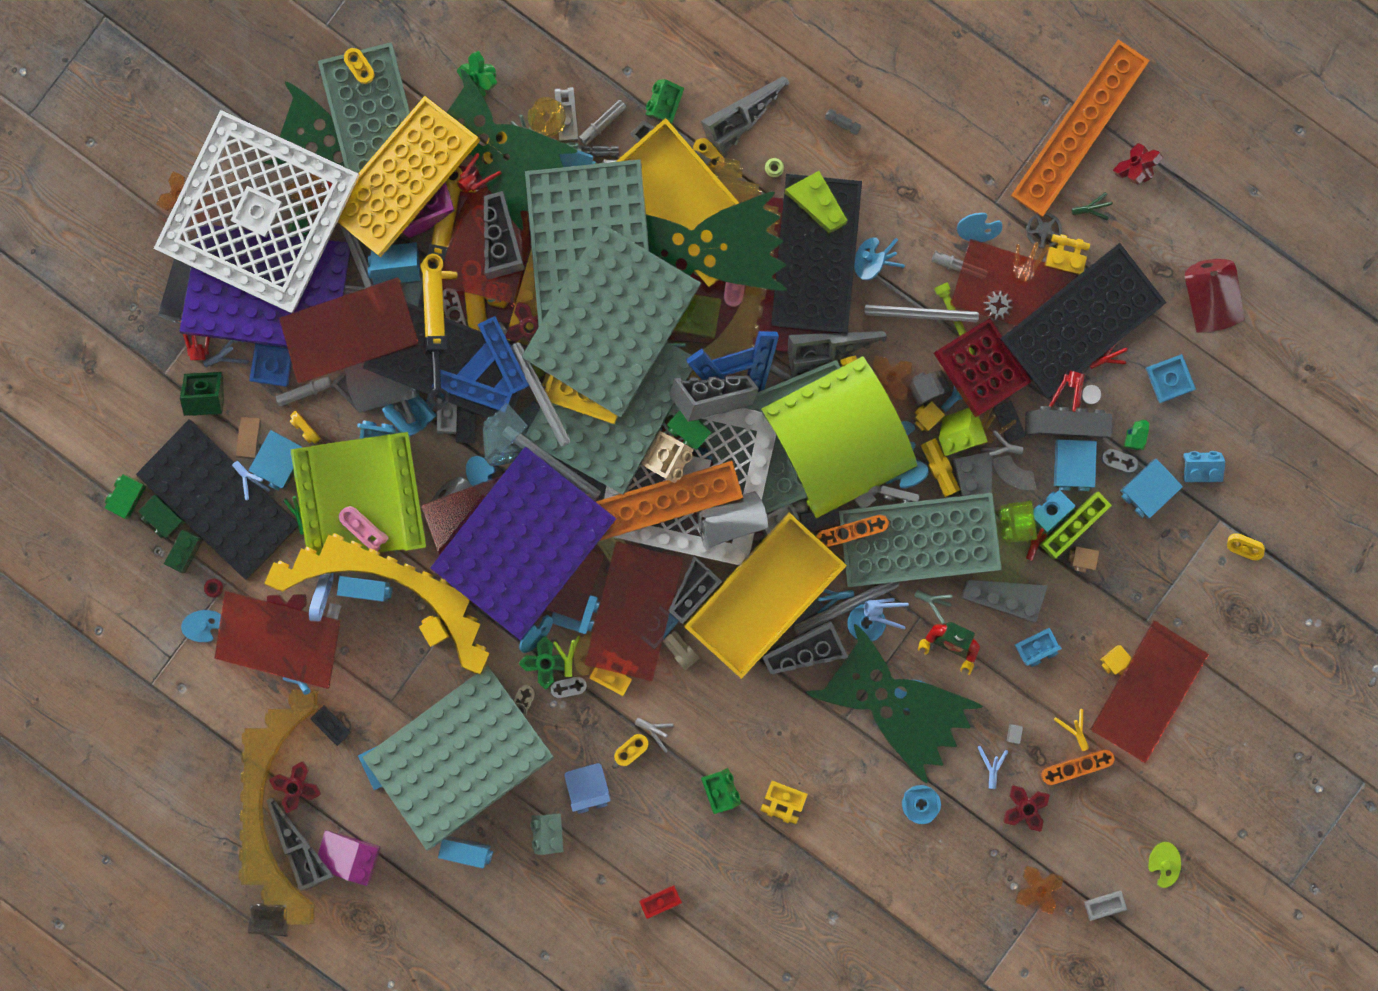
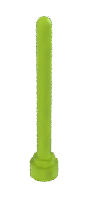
M948 282L934 288L936 295L943 298L947 309L956 311L949 295L951 294L949 291L951 288ZM953 321L959 336L966 333L962 321ZM969 347L970 353L975 355L974 349Z

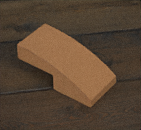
M241 416L236 457L255 459L259 444L260 418Z

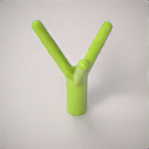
M579 635L576 640L571 641L568 658L558 643H553L565 661V677H572V659L581 638Z

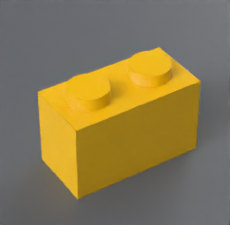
M429 616L421 621L422 625L419 628L430 647L451 637L440 617Z

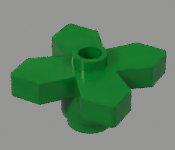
M476 51L468 57L469 64L461 65L457 69V73L462 79L461 69L466 71L484 98L486 96L485 90L493 89L497 85V80L495 79L496 70L493 65L484 64L485 60L480 51Z
M543 636L537 643L538 656L525 655L519 661V665L526 672L538 670L537 682L544 689H547L554 682L552 670L565 671V661L560 654L552 655L553 643L546 636ZM543 659H547L549 661V664L547 666H543L541 664Z

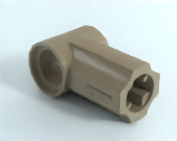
M676 631L663 640L684 670H687L700 659Z

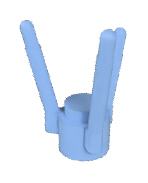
M894 598L868 600L864 604V614L869 616L870 621H878L904 630L905 626L878 616L882 615L883 608L909 606V603H889L895 601Z

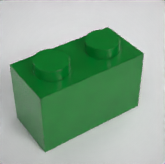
M680 410L667 424L670 427L668 429L670 433L675 437L678 435L684 439L683 444L695 450L712 433L698 419L688 422Z
M122 474L114 483L115 489L113 493H110L105 500V509L124 519H130L147 485L128 475Z

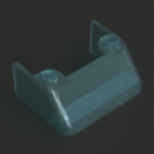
M533 401L522 414L518 415L506 403L493 417H489L483 423L485 461L490 466L510 464L523 450L513 441L520 434L526 435L541 408L536 401Z

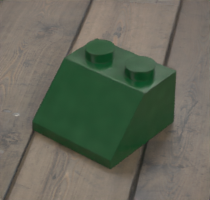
M222 372L184 374L180 393V402L184 416L222 414L224 405Z

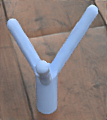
M239 461L232 465L243 478L245 500H249L247 478L265 491H270L268 487L261 483L263 481L262 478L250 474Z
M978 746V750L990 772L989 788L996 789L997 772L1007 756L1008 750L1004 751L999 762L997 756L994 758L992 768L981 746Z

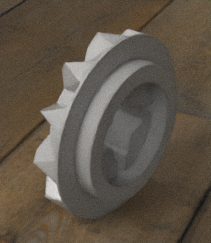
M1002 290L992 291L983 300V311L991 320H1004L1010 316L1013 309V300L1008 293ZM1000 298V304L1005 307L999 308V311H997L996 307L991 305V303H996Z

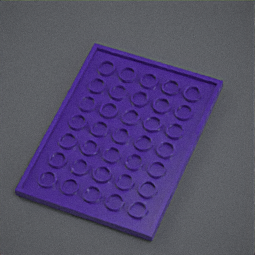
M209 225L200 228L202 236L211 233ZM213 225L215 232L224 229V226ZM239 228L230 231L232 240L241 237ZM243 229L245 235L253 232L251 230ZM226 233L217 236L219 244L229 241ZM270 233L267 238L260 235L262 243L272 240ZM274 233L275 238H278V237H281V236L284 235V234ZM256 236L247 239L249 247L259 245ZM300 236L290 238L292 246L302 243ZM213 237L204 240L207 249L216 246ZM286 239L277 242L280 251L289 248ZM328 240L293 314L191 267L179 330L180 334L334 353L351 254L348 243ZM243 241L234 244L237 252L246 249ZM200 242L195 244V247L203 250ZM273 244L264 247L267 256L276 253ZM231 246L221 248L224 257L233 254ZM300 248V249H297V250H294L295 255H296V258H297V256H298V254H299L301 248ZM261 249L251 252L254 260L263 257ZM218 250L210 252V254L220 258ZM291 252L281 255L284 264L293 261ZM248 253L239 256L241 265L250 262ZM278 257L269 260L271 268L280 266ZM235 258L227 261L237 266ZM265 261L256 264L258 273L268 270ZM252 266L244 269L255 274ZM293 266L286 268L288 275ZM282 270L273 272L276 281L285 278ZM269 274L261 277L272 282Z
M525 446L430 568L515 637L522 640L617 518Z

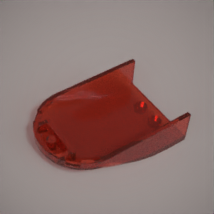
M484 187L469 196L460 210L442 271L457 272L458 276L452 279H442V289L450 288L510 303L512 307H515L525 270L487 280L485 275L484 196L492 193L488 187ZM529 211L520 212L524 230L519 229L511 219L524 268L526 267L531 247Z

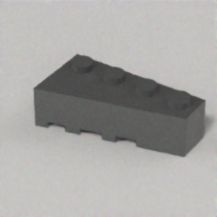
M503 191L484 196V253L487 280L525 270Z
M727 376L725 379L709 377L708 380L690 378L689 381L674 378L669 395L689 422L751 406L759 389L749 376Z
M966 580L960 598L1031 622H1036L1048 586Z
M830 621L768 650L762 656L770 674L849 658Z

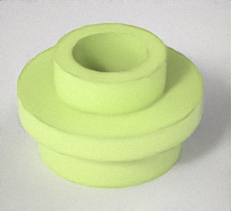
M772 158L766 162L765 172L770 177H779L783 173L784 165L781 160ZM776 165L778 170L772 171L771 166Z

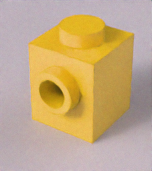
M931 401L926 407L922 405L914 412L917 415L914 418L916 421L914 424L919 430L928 432L945 414Z
M1117 645L1100 659L1103 663L1101 666L1106 673L1113 675L1117 673L1119 675L1123 674L1128 669L1127 665L1133 661L1121 645Z

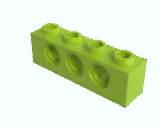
M1099 491L1095 492L1050 534L1040 546L1052 559H1056L1112 505Z

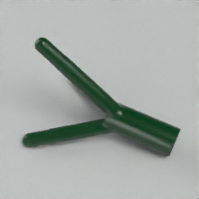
M1105 192L1089 205L1072 208V215L1090 213L1108 220V216L1093 210L1110 206L1113 202L1097 204L1107 196Z

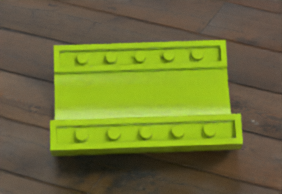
M864 357L761 409L764 417L785 449L808 497L807 505L815 518L863 495L872 487L880 486L917 466L912 446L900 418L883 386Z
M408 432L290 449L306 547L316 550V555H320L328 535L332 536L333 533L344 537L343 541L351 543V541L361 544L362 549L369 550L340 522L339 513L349 506L356 508L374 526L388 536L389 539L386 543L380 545L378 552L402 549L408 551L426 547ZM373 535L370 537L372 541H375L376 538Z

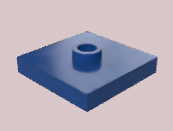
M255 343L249 381L288 387L294 349Z

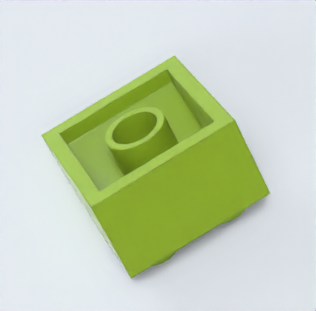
M969 408L943 417L939 440L945 456L988 442L979 416L975 418Z

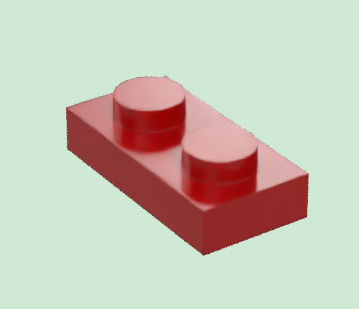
M672 885L639 900L646 919L681 904L682 901L675 885Z

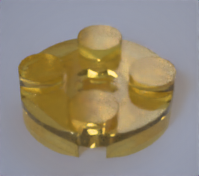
M550 97L537 99L532 109L530 108L528 111V123L531 129L545 136H553L562 131L565 126L566 114L561 102ZM546 112L550 114V118L548 121L543 119V116L546 115Z

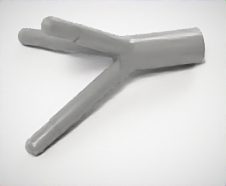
M996 430L993 431V434L1004 446L981 448V451H993L989 453V456L1003 452L1023 453V447L1008 444Z
M637 718L635 725L649 731L662 750L667 753L666 747L656 733L665 738L668 737V734L656 728L673 727L674 724H651Z

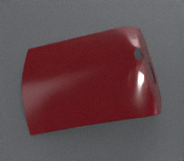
M1227 259L1203 260L1190 266L1185 271V282L1196 333L1223 330L1245 320L1238 273L1234 261ZM1206 263H1212V264H1213V266H1211V267H1209V268H1202V267H1201L1203 264H1206ZM1217 271V275L1212 276L1210 274L1211 272Z

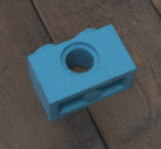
M1060 490L1056 493L1053 491L1046 498L1047 502L1042 506L1039 504L1032 511V520L1040 529H1044V533L1047 536L1076 510V506ZM1054 507L1058 512L1055 515H1049L1047 510Z

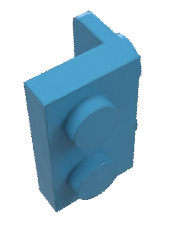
M1196 451L1184 453L1185 482H1223L1225 459L1222 453L1217 451H1210L1209 453H1199Z
M1050 628L1014 644L1024 665H1030L1031 667L1040 664V659L1046 656L1050 659L1058 655V650L1062 649Z

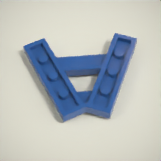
M496 316L478 324L486 343L457 375L440 369L441 388L449 394L506 413L511 395L529 387V384ZM495 360L503 376L497 385L493 388L476 382Z
M759 331L755 347L714 360H711L704 350L700 349L687 358L686 361L702 380H708L709 377L725 379L726 375L748 369L747 376L752 379L759 389L758 392L765 389L779 335L777 332Z

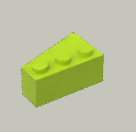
M820 171L785 189V194L795 201L801 209L805 210L829 234L846 225L847 219Z

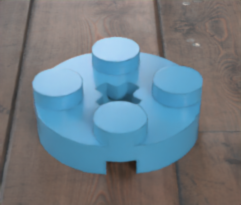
M864 604L859 605L848 616V630L857 639L854 624H856L866 633L871 641H875L884 632L886 624L872 621L869 628L865 629L861 622L864 621L865 617H868L869 620V616L864 614ZM882 613V615H879V616H878V617H880V618L885 619V616H884L883 613Z
M926 785L911 787L905 792L902 799L904 814L909 820L917 824L931 822L941 809L939 795ZM919 799L927 803L923 810H920L918 806L916 807Z

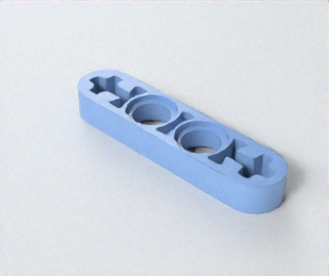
M334 573L320 575L309 609L310 621H321L333 584Z

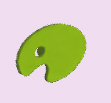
M1169 842L1157 844L1149 857V871L1160 870L1161 872L1157 881L1159 887L1166 888L1174 884L1181 870L1180 854L1177 848ZM1167 870L1171 871L1170 876H1166Z

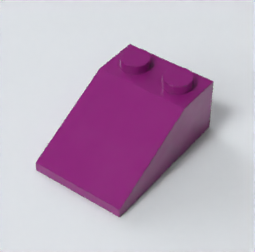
M446 182L405 228L403 233L408 238L426 232L455 211Z
M325 830L318 856L333 875L367 886L370 884L381 846Z

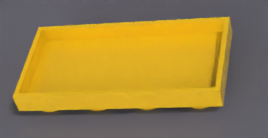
M666 118L616 161L641 160L647 215L681 224L689 230H694L698 224L715 213L739 203ZM704 230L701 233V239L704 242L712 240L713 235L709 230ZM675 233L672 240L674 244L681 245L684 242V237L680 233ZM722 243L718 248L725 251L727 250V245ZM691 244L688 248V252L692 256H697L701 250L696 244ZM707 255L704 258V263L707 267H713L716 260L714 256ZM695 270L708 287L718 280L699 270Z
M788 512L684 624V627L742 679L847 565Z

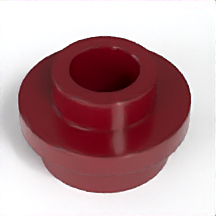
M209 579L204 584V592L209 597H218L223 592V584L218 579ZM213 584L217 586V590L215 592L211 590V586Z

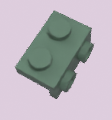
M561 813L532 815L530 826L533 831L532 848L534 853L546 855L564 852Z

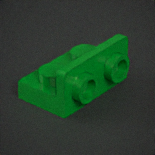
M666 79L657 80L652 88V97L647 102L645 115L662 121L666 118L672 124L684 87Z
M729 768L701 778L714 814L733 809L741 804L740 794L735 788L734 777Z

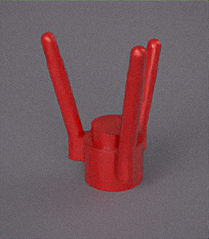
M476 153L465 171L460 175L457 185L464 193H468L470 190L474 192L478 187L501 175V171L476 184L475 176L479 173L478 169L472 174L468 173L479 157V154Z
M183 334L190 361L206 360L205 355H209L211 337H206L203 348V344H197L195 335H191L193 345H190L188 335Z
M1070 371L1069 375H1064L1061 385L1049 404L1051 409L1067 382H1069L1068 386L1075 388L1072 411L1075 412L1076 408L1080 407L1085 374Z

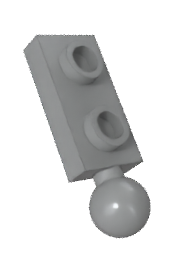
M447 403L442 409L437 410V434H456V405Z
M883 485L874 486L867 492L872 495L880 493L884 495V499L895 501V498L902 499V503L918 502L920 497L918 494Z
M798 500L794 503V506L791 503L767 514L768 528L762 530L765 536L773 530L788 512L795 518L800 519L797 513H805L809 509L807 500Z

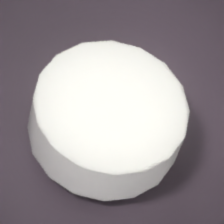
M1088 385L1083 388L1081 398L1087 404H1095L1101 398V391L1095 385Z

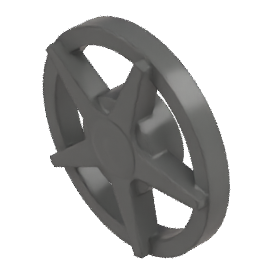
M1046 212L1044 216L1053 219L1049 223L1043 222L1038 214L1031 217L1027 223L1026 235L1029 241L1036 247L1049 248L1056 244L1053 242L1044 245L1045 238L1053 234L1057 235L1052 231L1051 227L1054 222L1058 226V235L1062 234V226L1059 219L1051 213ZM1036 218L1039 225L1036 230L1030 231V225ZM1037 233L1041 238V244L1036 243L1030 234Z

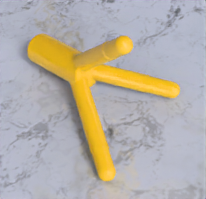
M1083 709L1079 711V724L1077 720L1074 721L1076 731L1058 718H1054L1055 722L1076 736L1082 751L1089 749L1083 735Z

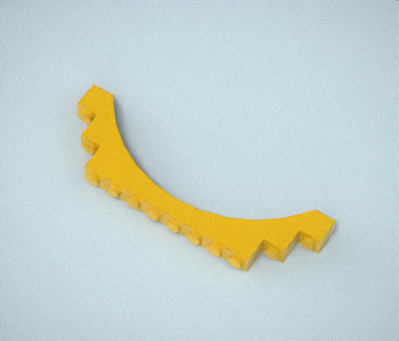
M335 533L332 536L328 535L319 556L316 555V550L306 547L305 550L301 548L292 570L289 569V564L278 561V564L273 562L264 585L280 592H284L306 579L327 573L351 571L375 574L394 580L414 591L442 619L454 641L461 668L479 675L481 674L489 652H486V647L476 644L475 647L472 646L480 623H477L478 619L467 615L466 618L463 617L470 600L456 588L450 586L451 584L446 580L440 579V581L433 579L434 575L425 571L422 574L415 571L416 568L409 564L402 566L397 564L398 560L389 556L385 559L379 556L380 552L370 548L368 551L361 548V544L351 541V543L343 541L344 537Z

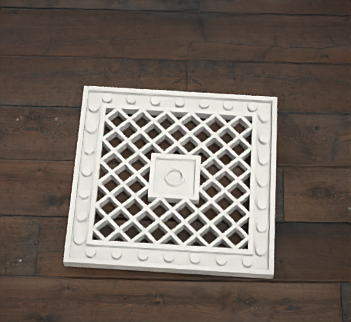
M220 110L154 249L293 314L360 175ZM242 142L252 147L244 150ZM238 143L240 151L231 154L229 146ZM226 149L228 156L221 158L224 150ZM259 150L269 155L261 158ZM255 151L258 159L248 162L246 154ZM243 156L245 164L236 167L233 159ZM276 158L287 163L278 165ZM272 159L275 167L266 170L263 162ZM230 160L232 169L223 171L220 163ZM260 164L262 172L253 175L250 167ZM293 166L300 168L304 171L295 173ZM216 167H218L219 173L213 175ZM290 167L292 175L283 178L280 170ZM247 168L249 177L240 180L237 171ZM277 171L279 180L270 183L268 174ZM234 173L237 181L227 184L225 176ZM310 174H313L321 179L313 181ZM307 175L309 183L300 186L297 178ZM264 176L266 185L257 188L255 179ZM221 178L224 186L215 189L212 180ZM294 179L297 188L287 191L285 182ZM251 181L253 188L247 186L244 191L242 184ZM328 182L332 183L331 188H329ZM208 183H209V186H210L211 190L208 191V192H205V190H206V188H207V186H208ZM324 183L327 191L317 194L315 186ZM281 184L284 192L274 195L272 187ZM239 186L241 194L232 197L229 189ZM311 187L314 196L305 199L302 190ZM269 189L271 197L260 191ZM226 190L228 199L219 201L216 193ZM298 192L301 201L292 203L289 195ZM213 195L215 203L206 206L204 198ZM325 196H326V198H325V200H324V202H323V204H322V206H321V203H320L319 198H322V197H325ZM286 197L288 205L282 207L283 203L278 199ZM240 199V201H239V203H238V205H237V208H236V207H235V204H234V201ZM316 200L318 209L309 212L306 203ZM201 201L203 208L196 210L199 202ZM230 203L233 211L223 214L221 206ZM303 205L306 213L296 216L294 208ZM217 208L220 216L211 219L208 210ZM290 209L293 218L283 221L281 212ZM204 212L207 221L198 223L195 215ZM318 213L313 223L311 216ZM277 215H278V218H279L280 223H277V224H274V225H273V223H274V221H275V219H276V217H277ZM232 216L230 221L236 224L228 227L225 218ZM307 217L310 226L301 229L298 220ZM191 219H192L193 222H194V225L188 227V225H189V223H190V221H191ZM222 220L224 229L215 232L213 223ZM295 222L297 231L288 234L285 225ZM209 225L211 233L202 236L200 228ZM243 227L253 232L245 235ZM282 227L284 235L275 238L273 230ZM239 228L241 237L232 240L230 231ZM196 229L199 238L190 241L187 232ZM309 231V234L305 240L302 233ZM226 233L229 241L219 244L217 236ZM270 233L272 240L262 243L260 235L267 238ZM299 235L302 243L292 246L290 238ZM256 236L259 245L249 247L247 239ZM213 237L216 246L207 249L204 240ZM286 239L289 248L280 251L277 242ZM243 241L246 249L237 252L234 244ZM200 242L203 250L193 246V244ZM273 244L276 253L267 256L264 247ZM231 246L233 254L224 257L221 248ZM300 248H301V250H300V252H299V254H298V256H297V258H296V255H295L294 250H297V249H300ZM261 249L263 257L254 260L251 252ZM218 250L220 258L210 254V252ZM291 252L293 261L284 264L281 255ZM248 253L250 262L241 265L239 256ZM278 257L280 266L271 268L269 260ZM235 258L237 266L227 261ZM265 261L268 270L258 273L256 264ZM252 266L255 274L244 269ZM293 266L288 275L286 268ZM282 270L285 278L276 281L273 272ZM269 274L272 282L261 277Z
M674 404L667 417L675 416V413H678L680 409L676 404ZM739 408L701 418L708 420L703 423L704 425L710 423L716 431L704 441L708 444L711 451L702 456L698 449L695 450L699 457L693 456L691 461L685 464L683 475L709 468L711 460L704 458L712 453L718 460V463L713 466L723 464V462L732 457L737 464L735 471L740 469L745 477L739 481V484L746 481L743 494L756 491L762 500L776 433L769 425L763 413ZM712 421L727 425L718 430ZM664 422L663 426L665 427L666 431L663 433L669 434L672 438H674L672 433L668 431V427ZM732 426L741 427L745 429L736 434ZM729 427L734 436L725 441L720 432ZM751 430L757 431L756 438L752 434ZM748 431L753 440L743 445L739 436ZM718 435L723 443L713 449L708 440ZM737 439L741 448L732 453L727 444ZM754 443L751 457L746 448ZM725 446L730 455L720 460L715 451ZM744 450L749 459L739 464L734 455ZM750 462L748 475H746L742 466ZM640 465L646 476L639 481L634 476L633 480L635 483L629 486L626 492L636 485L638 488H642L640 483L649 478L652 485L655 484L651 478L655 472L649 474L646 468ZM607 486L604 499L621 493ZM689 514L679 520L675 518L676 522L668 527L662 522L663 528L648 526L615 536V538L740 565L750 554L754 533L735 538L732 544L724 542L706 550L701 537L688 534L695 528L700 533L698 524L693 519L692 514ZM689 517L695 526L685 531L680 522ZM678 524L683 533L668 529Z

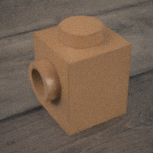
M1073 547L1068 556V561H1071L1070 566H1074V570L1086 572V569L1096 570L1099 551Z

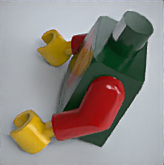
M953 622L934 625L925 639L920 640L918 651L921 648H925L924 654L926 655L929 653L931 643H934L962 658H966L960 671L962 672L963 668H967L969 670L968 675H970L974 668L973 662L976 660L980 645L974 639V632Z

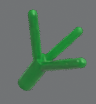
M293 496L296 510L287 499H284V503L297 518L300 535L304 534L300 507L296 496Z

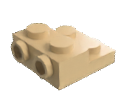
M659 430L641 465L676 483L683 476L685 464L691 461L694 449Z

